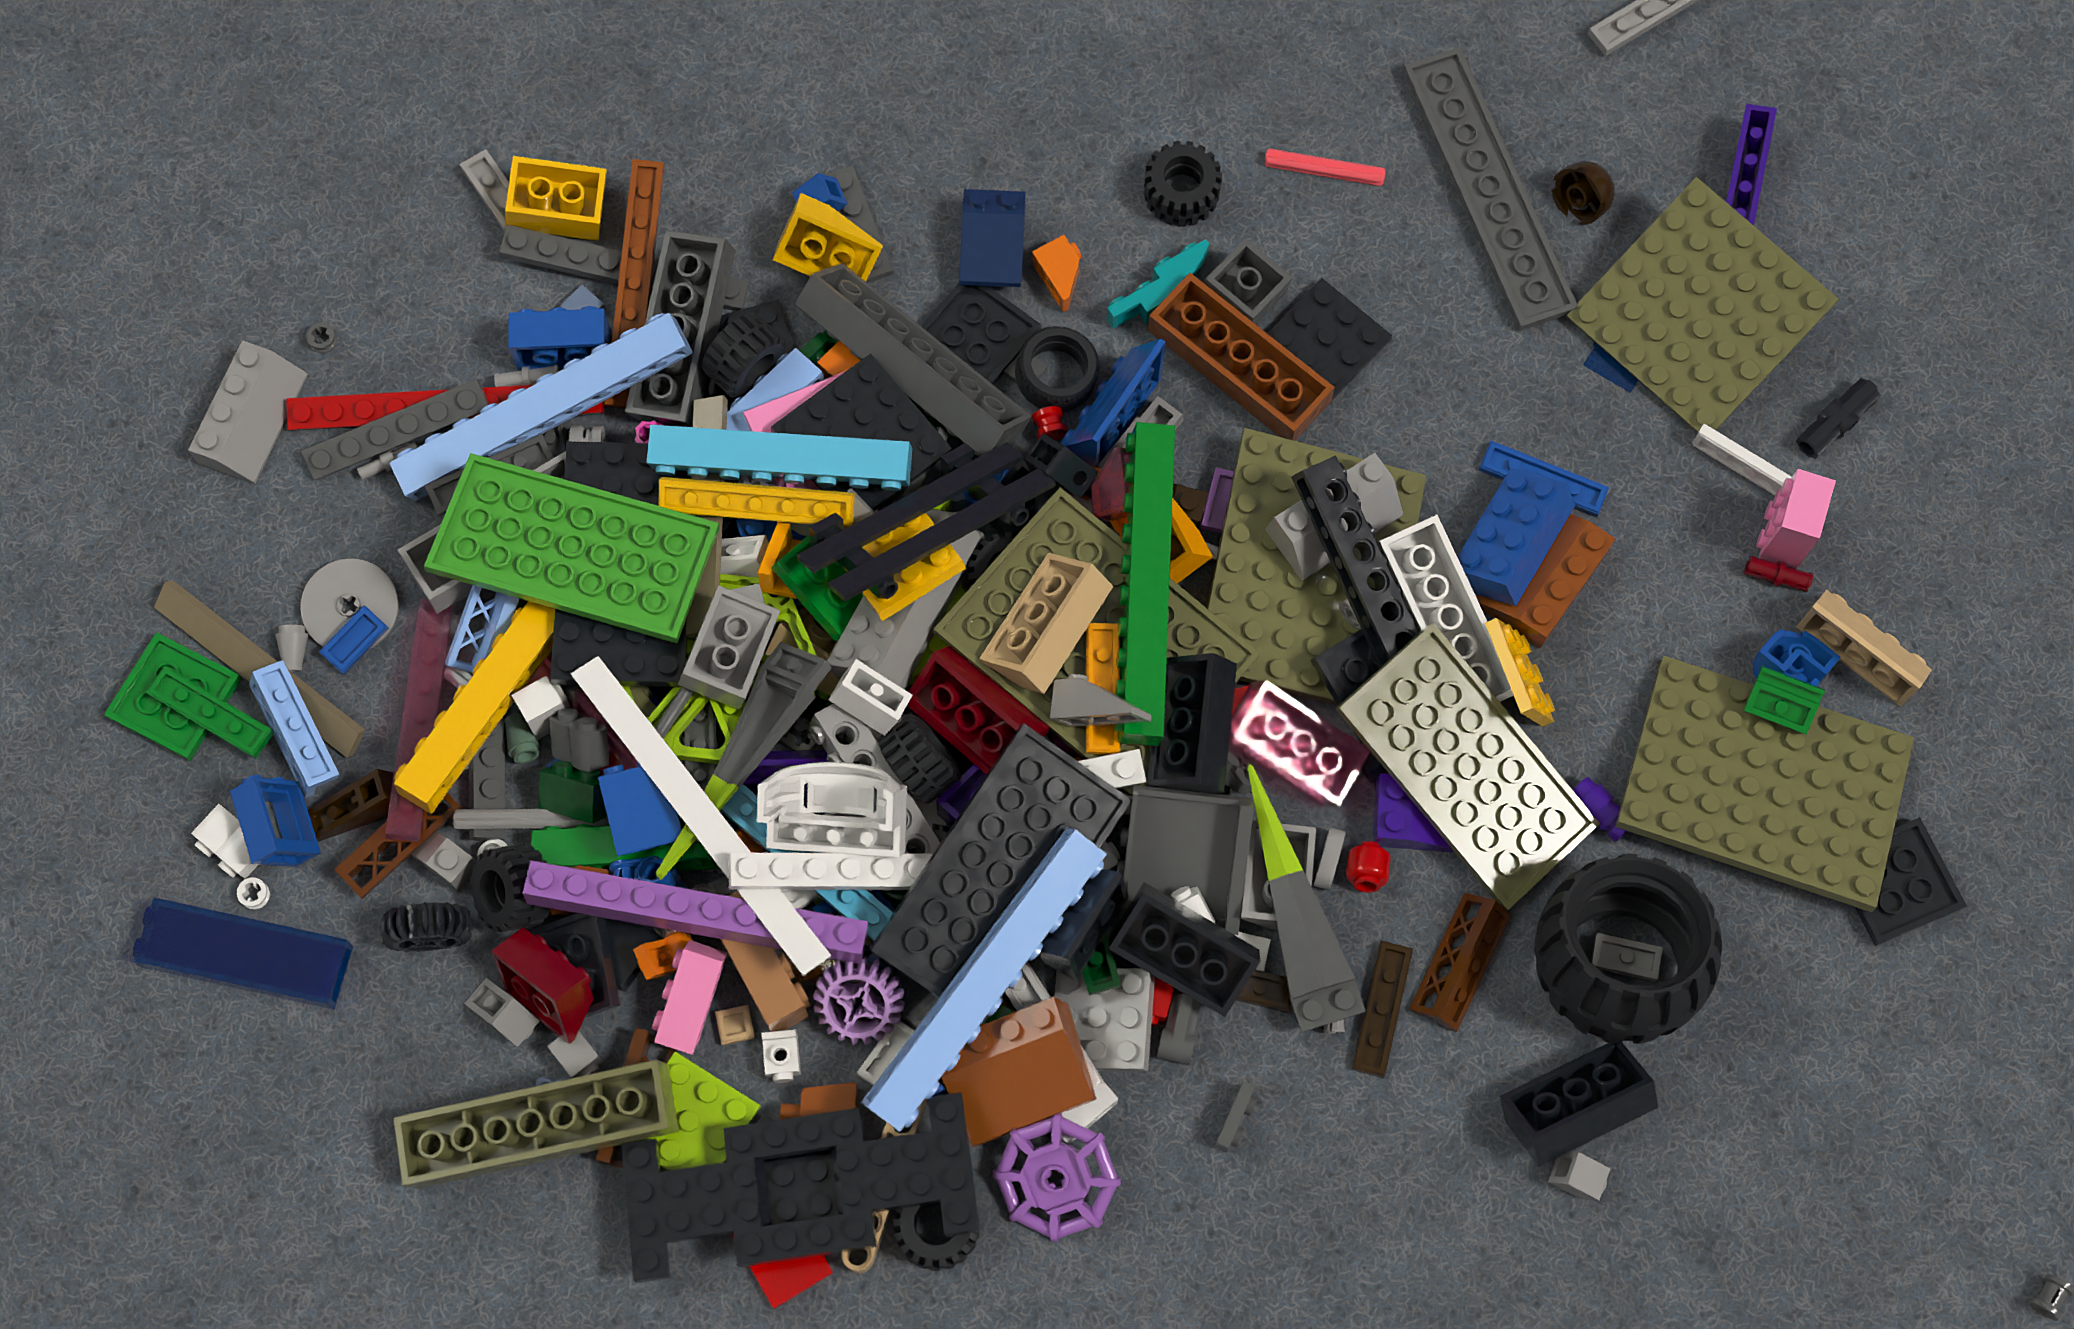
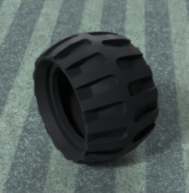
M1621 854L1613 859L1603 857L1592 861L1581 870L1570 874L1556 888L1540 915L1535 934L1534 953L1536 956V972L1544 992H1549L1550 1004L1561 1017L1564 1015L1574 1023V1028L1585 1035L1590 1033L1603 1038L1604 1042L1619 1044L1622 1041H1632L1633 1044L1651 1042L1660 1035H1669L1688 1023L1704 1006L1717 982L1721 967L1722 934L1718 920L1714 919V908L1705 892L1701 893L1698 890L1694 880L1684 871L1678 872L1668 866L1664 860L1655 857L1652 860L1637 857V854ZM1620 914L1636 917L1656 928L1671 945L1678 965L1677 974L1673 978L1655 985H1627L1611 979L1588 961L1578 942L1577 927L1593 917Z

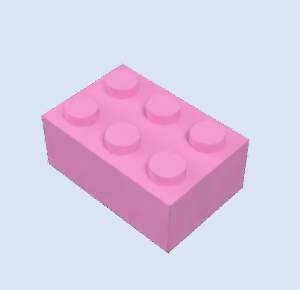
M1797 469L1791 479H1785L1782 489L1777 490L1774 500L1769 502L1764 515V519L1769 521L1766 528L1761 530L1756 543V547L1761 548L1760 559L1774 563L1782 561L1786 563L1787 567L1797 569L1820 539L1836 480L1801 469Z

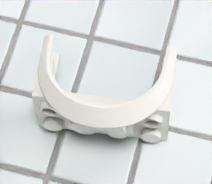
M819 762L795 765L777 771L758 784L757 822L767 823L766 848L901 857L905 853L907 785H899L889 774L880 769L861 764ZM808 782V800L806 809V807L804 806V785ZM814 813H846L863 815L866 817L860 818L846 816L817 815Z

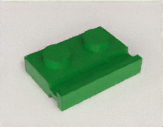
M1762 665L1743 709L1746 712L1807 735L1825 690Z

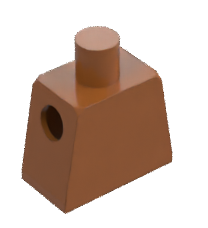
M851 1082L803 1088L801 1104L781 1103L780 1119L857 1108L858 1084Z

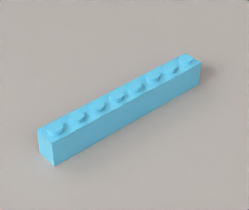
M650 425L647 464L652 469H655V473L659 475L672 476L675 475V471L688 472V476L706 478L707 473L720 474V478L728 480H738L739 475L752 476V480L759 482H771L772 477L784 478V482L790 484H803L804 480H817L816 484L821 486H836V482H849V487L860 489L868 488V484L881 485V489L899 491L901 486L909 487L912 446L910 442L664 425Z

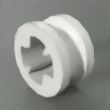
M248 878L238 886L237 897L245 907L256 910L267 904L270 891L262 880ZM252 886L258 889L260 886L261 890L257 893L258 899L253 901L251 898H248L246 900L245 897L250 894L248 889Z

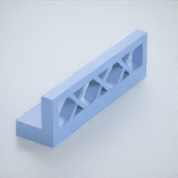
M472 585L445 664L473 673L476 664L482 658L486 659L492 651V644L500 633H505L509 628L519 598L496 592L494 599L483 604L479 597L481 587ZM483 613L486 619L484 628L472 634L468 627L470 619ZM472 643L475 649L472 662L468 663L457 660L460 648Z
M281 660L253 671L249 686L270 728L275 732L273 735L295 780L300 783L304 798H307L315 793L316 787L337 779L339 773L284 661Z

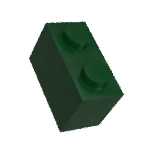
M554 762L552 766L539 771L538 808L591 824L608 817L598 777L604 775L600 774L599 770L592 772L579 770L572 766L571 762Z

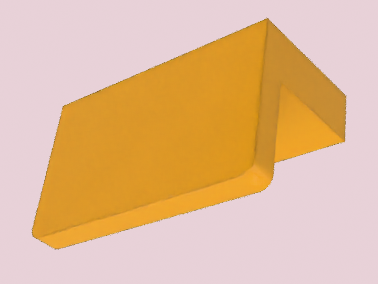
M777 522L757 573L762 592L798 599L771 568L801 542L800 540L793 539L789 523Z

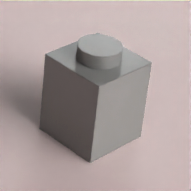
M580 1031L571 1044L558 1037L547 1046L571 1078L598 1073L600 1070L598 1065L603 1062Z
M1570 1151L1556 1158L1548 1182L1578 1198L1599 1201L1606 1189L1610 1168L1580 1152Z

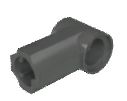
M1173 994L1166 1029L1163 1028L1157 1058L1187 1065L1190 1064L1196 1039L1194 1031L1200 1002L1185 994Z

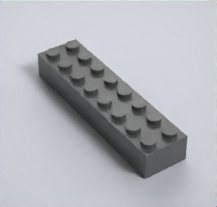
M843 263L812 274L795 303L803 310L807 318L818 322L827 330L829 336L841 341L850 348L851 353L855 357L862 360L871 353L908 398L921 406L922 411L926 415L937 419L943 424L949 434L960 438L974 449V454L979 457L1006 442L1013 446L1032 417Z

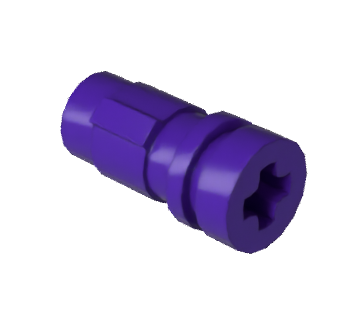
M1587 776L1573 789L1575 794L1589 809L1592 816L1599 821L1601 825L1599 828L1603 832L1606 830L1608 832L1607 836L1614 843L1628 832L1615 827L1620 807L1613 801L1615 797L1601 784L1597 785Z

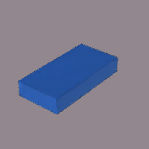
M363 605L319 652L345 675L389 627Z

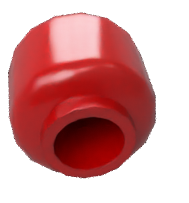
M1365 841L1353 847L1349 851L1347 858V880L1360 892L1373 893L1378 891L1389 881L1390 854L1373 841Z

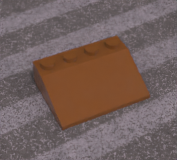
M1570 514L1518 604L1513 606L1475 594L1482 611L1494 619L1498 618L1506 625L1510 624L1513 630L1517 629L1520 636L1524 634L1529 642L1541 648L1609 552L1616 538L1590 521Z
M1056 997L1049 998L981 1025V1031L975 1040L970 1044L966 1042L958 1053L961 1056L955 1067L949 1072L945 1070L941 1076L949 1094L962 1092L968 1138L974 1147L1007 1135L1014 1128L1020 1129L1051 1118L1054 1114L1064 1113L1097 1100L1069 1005Z

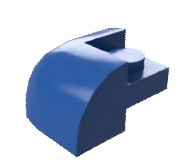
M1780 629L1774 633L1756 654L1753 661V674L1757 679L1760 668L1763 665L1817 686L1841 657L1805 630L1800 634Z

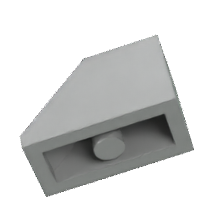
M437 831L411 854L412 857L456 891H459L473 874L472 868L476 862L472 856Z
M487 978L464 1003L517 1047L522 1041L530 1037L534 1027L540 1021L517 1000Z

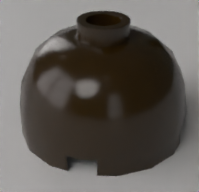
M1590 161L1575 162L1555 175L1553 181L1556 180L1555 188L1552 189V197L1556 207L1567 218L1568 211H1570L1581 221L1578 224H1592L1610 209L1615 196V185L1610 174L1598 163ZM1589 204V206L1585 210H1578L1572 208V206L1576 208H1583L1584 206Z

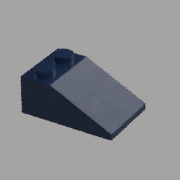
M964 189L959 285L1021 287L1025 230V191Z

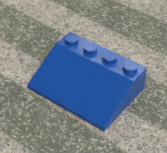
M1157 339L1131 348L1125 358L1120 356L1112 368L1114 374L1108 382L1102 381L1095 393L1097 399L1092 406L1086 405L1078 418L1079 425L1075 431L1070 429L1061 444L1088 465L1095 468L1098 467L1099 463L1128 429L1160 382L1166 342L1162 339Z

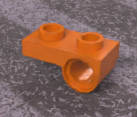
M679 931L662 940L644 943L633 949L638 960V966L644 973L646 980L677 972V969L672 968V964L678 948L684 950L688 941H693L690 933Z

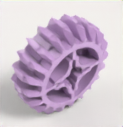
M866 955L863 956L862 963L846 961L845 964L841 960H837L834 963V968L827 967L823 973L824 977H820L816 985L819 989L815 990L813 998L818 1002L814 1006V1012L822 1013L819 1017V1024L829 1023L828 1034L835 1031L839 1032V1042L843 1041L845 1036L851 1037L852 1045L857 1044L858 1038H862L867 1046L870 1044L872 1036L877 1041L883 1039L884 1032L888 1034L893 1032V1023L897 1024L900 1022L902 1016L900 1011H903L905 1006L904 1001L900 1000L904 995L903 988H897L900 981L899 976L888 977L891 972L890 966L885 967L883 970L878 968L880 965L879 959L874 960L872 965L867 963ZM853 979L862 980L857 984H851L848 982H845L844 984L842 983L844 981ZM872 985L879 990L884 1002H881V998L874 994ZM865 991L862 998L863 1002L859 1003L856 1009H853L856 997H859L861 992ZM834 998L837 999V1003L845 1008L846 1015L839 1010ZM864 1016L871 1018V1020L860 1021L857 1019Z

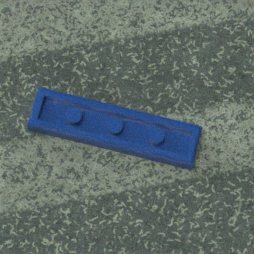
M1492 440L1479 468V471L1504 480L1510 468L1565 482L1575 502L1574 509L1594 517L1598 516L1609 489L1605 485Z

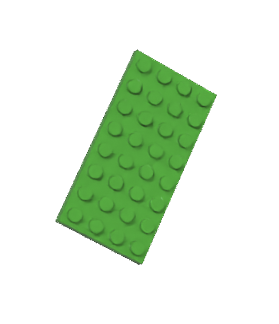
M470 453L424 568L426 572L678 643L720 528L717 522Z

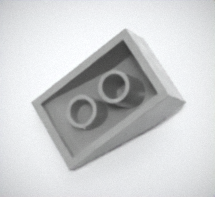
M718 585L678 685L740 710L780 610Z

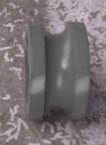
M323 322L316 323L307 331V341L317 353H328L335 348L337 335L329 324ZM322 332H326L329 339L326 342L321 340L322 343L318 344L315 337L319 333L322 336Z

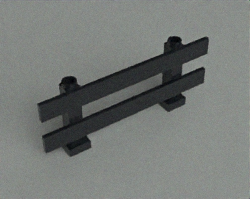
M1006 442L974 460V449L965 443L940 457L941 478L854 525L844 529L843 518L835 512L809 526L811 548L798 554L797 558L812 573L836 561L848 572L829 582V588L844 602L867 589L878 598L889 599L898 590V583L894 581V574L998 517L1010 526L1013 524L1016 526L1023 525L1029 517V511L1025 508V502L1055 487V480L1038 468L1011 484L1004 486L993 476L1022 461L1023 455ZM965 491L970 492L979 500L875 558L862 548Z

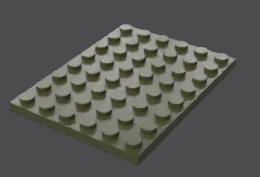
M1244 428L1241 433L1206 608L1261 653L1239 679L1240 681L1337 705L1310 660L1360 630L1352 627L1341 613L1340 604L1347 599L1331 563L1304 581H1301L1265 529L1275 516L1301 500L1291 476L1335 455L1338 461L1344 465L1346 471L1364 459ZM1385 465L1394 478L1403 515L1375 534L1374 539L1376 543L1418 524L1426 475ZM1354 547V556L1361 561V553ZM1368 577L1367 584L1375 588L1374 581ZM1386 608L1383 612H1381L1382 615L1388 613Z
M1059 488L933 629V633L1050 726L1049 730L1086 760L1106 756L1086 754V726L1068 727L1050 719L1054 680L1068 679L1070 674L1086 675L1085 632L1045 694L1022 688L979 660L1048 553L1093 564L1113 586L1090 623L1118 624L1119 617H1124V605H1119V592L1121 585L1125 586L1126 574L1120 573L1122 554L1126 555L1127 544L1122 543V538L1062 488ZM1169 578L1167 658L1215 653L1237 663L1236 684L1261 653ZM1119 636V648H1122L1123 637ZM1120 743V753L1140 749L1146 783L1137 785L1147 786L1151 745ZM1133 785L1119 788L1126 795L1132 796Z
M1663 655L1656 674L1615 827L1873 912L1877 907L1914 737L1820 706L1806 735L1744 711L1743 708L1753 684Z

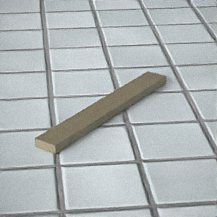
M723 395L694 400L693 427L727 430L728 400ZM707 473L706 478H691L692 480L724 482V479L720 478V474ZM690 514L717 522L720 529L686 618L687 639L697 638L718 585L720 586L723 517Z
M170 580L164 583L154 608L250 682L253 671L278 662L176 582ZM289 671L321 738L346 758L352 756L366 730Z

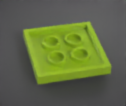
M674 1052L667 1064L669 1066L679 1132L654 1137L658 1140L660 1166L670 1171L726 1162L723 1128L750 1124L761 1106L682 1055Z

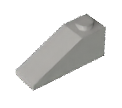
M1070 674L1068 679L1054 680L1050 719L1068 727L1151 722V714L1108 690L1089 682L1087 676Z

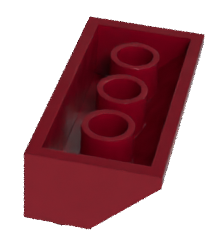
M950 646L933 652L908 692L912 694V697L907 706L985 774L989 772L1021 723L1026 724L1043 737L1050 729V726Z

